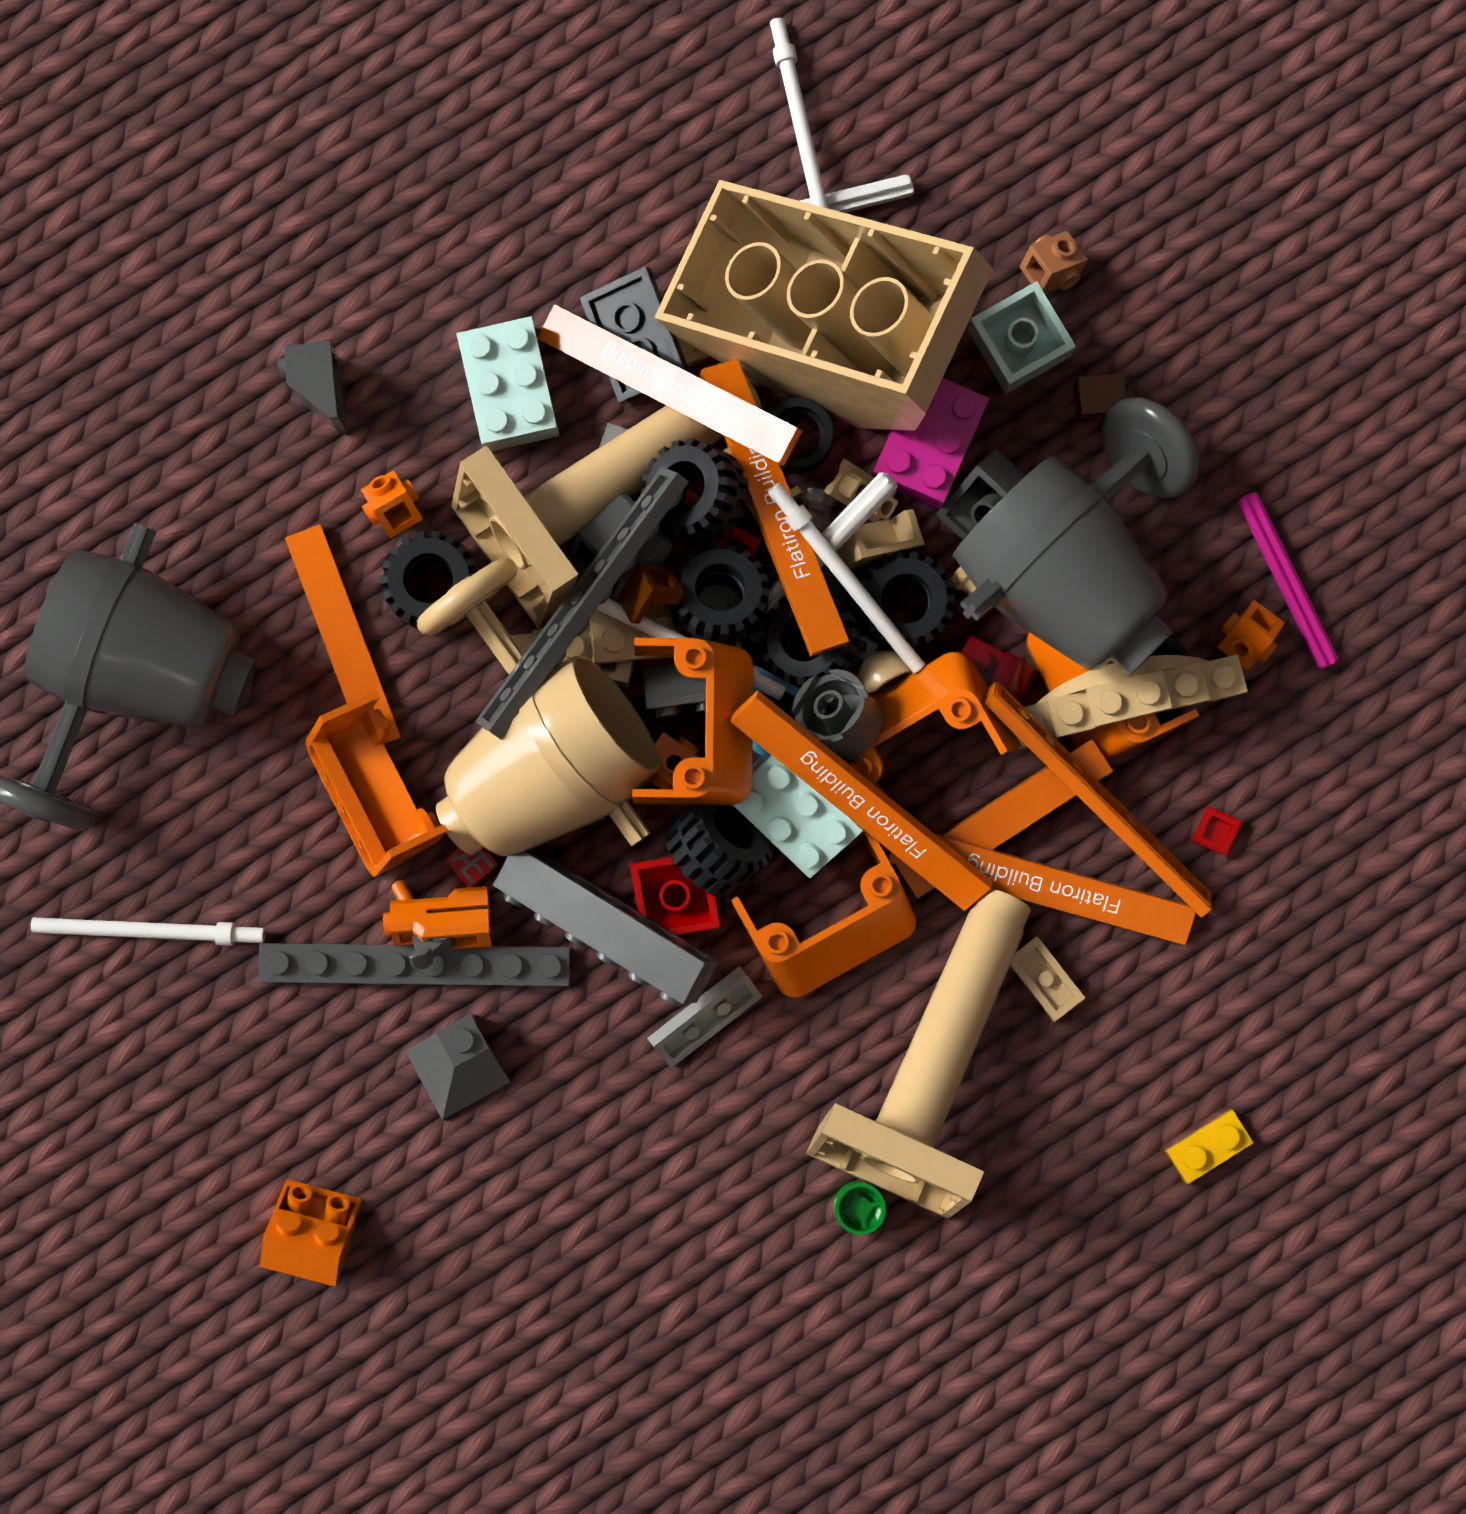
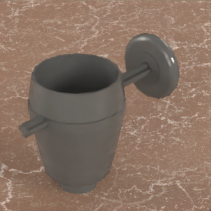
M1143 397L1123 398L1107 410L1101 426L1102 440L1113 467L1094 484H1090L1083 476L1052 455L1015 485L959 544L953 553V557L977 588L960 604L965 609L963 612L965 617L969 619L972 616L977 621L992 607L997 608L1004 616L1085 669L1091 671L1100 670L1112 660L1127 676L1131 675L1174 632L1158 616L1167 604V589L1109 501L1128 483L1139 491L1156 498L1179 497L1192 489L1200 473L1199 451L1192 434L1175 414L1162 404Z
M134 523L121 559L77 549L72 551L62 564L49 589L35 624L26 655L24 675L28 682L65 701L34 783L30 784L0 775V803L20 810L21 813L32 818L50 821L76 830L85 831L93 826L95 816L91 809L55 793L87 710L95 713L193 728L200 727L209 721L215 710L233 717L238 714L252 682L257 659L238 652L240 636L237 627L233 623L157 574L143 568L157 531Z

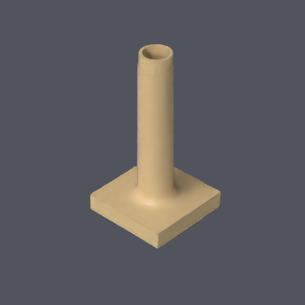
M745 376L757 408L761 409L757 392L750 380ZM664 406L524 496H522L486 445L460 462L451 507L491 563L500 558H509L516 563L518 567L517 575L507 586L536 627L540 629L547 624L572 590L579 575L559 546L576 536L583 526L620 494L627 493L630 498H633L641 492V489L646 488V482L642 481L644 473L649 474L652 468L648 465L652 458L658 459L660 457L658 451L664 446L672 449V442L677 440L685 442L686 439H695L712 445L723 438L724 435L668 406Z
M992 888L975 902L974 907L968 913L876 1121L835 1103L818 1125L806 1152L807 1155L947 1219L972 1201L984 1171L934 1148L1024 934L1023 929L1031 913V909L1027 904L1010 894Z

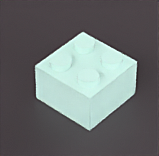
M1037 281L972 317L967 328L1005 394L1070 358L1076 348V345Z

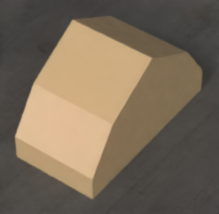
M719 180L654 318L679 339L722 363L738 358L743 373L751 380L791 398L810 399L824 407L830 416L859 429L915 431L932 402L993 268L971 246Z

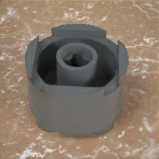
M834 669L828 670L830 674L820 678L815 675L801 686L794 698L792 712L795 715V721L843 760L856 762L863 757L865 751L877 739L885 721L884 712L881 710L877 700L854 674L846 670Z

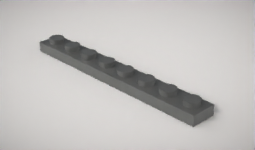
M663 467L660 468L475 722L501 740L510 728L513 719L519 714L520 708L534 695L550 671L563 662L566 650L575 637L580 636L587 629L590 622L589 618L597 607L609 599L613 592V585L621 574L633 566L636 561V554L643 544L657 533L660 527L659 522L667 511L680 502L683 490L689 482L679 473Z
M259 943L258 982L570 986V947L492 946L440 951L433 958V963L427 969H416L411 966L409 955L416 951L414 945Z

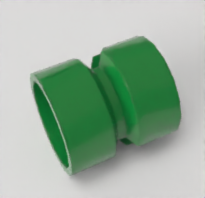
M852 1181L843 1185L836 1193L833 1202L834 1214L839 1224L846 1231L856 1235H865L875 1231L883 1223L886 1215V1203L882 1194L872 1184L864 1181Z

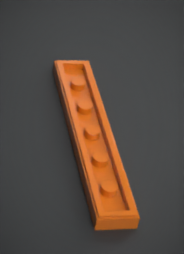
M319 524L285 537L346 703L348 704L377 691L380 698L375 704L374 709L382 711L388 724V730L384 731L385 739L383 744L387 745L402 739L322 525Z
M1091 737L1069 751L1098 781L1113 772ZM1046 766L941 835L994 849L1076 796V794ZM896 865L917 898L934 888L932 884L913 869Z

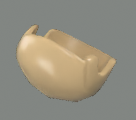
M889 649L877 651L868 656L861 664L857 672V678L874 697L909 676L912 671L895 650Z

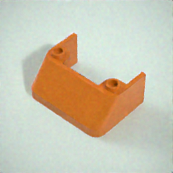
M1030 632L1028 633L1026 639L1027 649L1048 693L1063 683L1091 671L1070 660ZM1194 709L1160 725L1155 714H1150L1070 735L1074 747L1091 737L1106 761L1191 722L1199 714Z
M634 638L635 656H674L676 669L681 675L689 679H706L705 758H687L682 760L673 772V789H632L633 804L737 805L744 802L752 789L753 740L732 724L730 720L732 714L753 695V661L749 653L740 647L697 638Z
M950 652L874 696L884 712V724L877 739L865 751L863 757L856 762L847 763L883 792L878 781L883 774L884 764L875 746L937 709L940 710L946 722L954 728L966 729L982 721L1001 755L1013 751L1022 745L1016 735L984 704L985 691L988 686L972 659L962 652Z
M377 691L321 715L306 738L309 756L362 861L374 877L389 871L436 844L448 831L445 824L439 825L437 818L432 812L426 813L423 808L416 809L383 744L385 739L384 731L388 730L387 721L380 709H374L375 704L380 698Z
M865 830L860 835L877 863L876 866L865 872L860 883L861 893L868 906L807 940L799 943L793 930L782 923H771L757 931L739 897L731 900L735 911L778 989L786 996L796 998L811 992L907 939L915 930L916 917L900 880L879 842Z

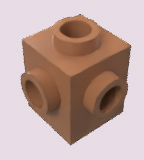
M1064 231L1054 236L1051 234L1044 235L1031 244L1019 267L1029 282L1032 284L1037 281L1046 294L1059 288L1066 290L1074 286L1080 280V273L1088 259L1080 245L1074 241L1069 232Z

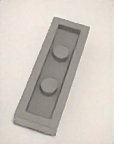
M739 966L701 995L697 1003H691L647 1039L669 1067L673 1068L763 996Z

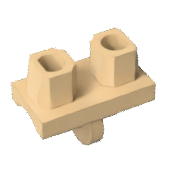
M843 459L838 474L833 482L827 485L824 492L848 506L875 477ZM894 491L868 519L872 522H877L880 518L885 521L888 520L898 505V501L893 498L897 491Z

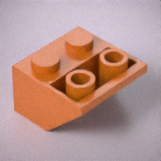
M286 1179L263 1236L260 1267L336 1287L349 1250L361 1205V1198Z

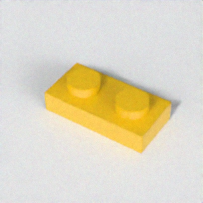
M1230 1109L1167 1148L1165 1152L1185 1184H1189L1253 1144V1141L1235 1112Z

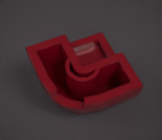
M970 635L962 653H965L972 659L988 688L995 681L999 682L1021 704L1037 674L1036 670L1007 651L1004 653ZM982 721L973 725L978 728L985 727Z

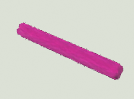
M1253 492L1243 496L1238 501V505L1317 666L1323 669L1336 663L1338 655L1259 494Z

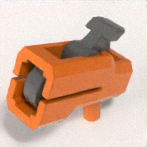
M405 880L396 881L391 888L398 901H390V912L383 913L385 936L392 935L394 946L414 945L416 951L409 955L410 964L413 968L427 969L433 963V958L440 951L492 947L491 906L488 886L455 888L448 897L414 899Z

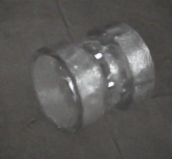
M802 488L799 500L812 515L811 522L815 526L826 529L833 522L831 515L832 511L837 508L838 500L825 493L822 489Z

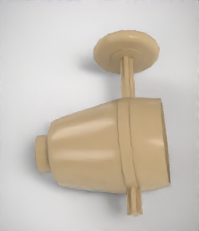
M500 558L472 576L461 580L418 617V630L424 635H435L467 616L504 669L510 674L523 657V653L486 602L516 577L518 572L516 563L509 558ZM573 656L550 671L534 695L520 708L518 715L513 719L510 728L501 740L484 728H481L459 752L445 773L444 782L447 797L436 804V813L441 825L445 824L448 830L446 833L462 851L470 855L485 847L499 856H513L584 827L607 815H610L627 841L633 846L651 832L628 800L632 798V789H641L658 773L660 767L659 755L645 723L618 685L597 664L585 656Z

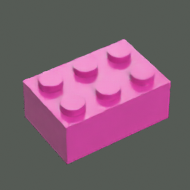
M942 378L932 402L915 431L891 430L872 476L876 477L881 472L888 473L897 483L895 491L940 510L943 507L990 398Z

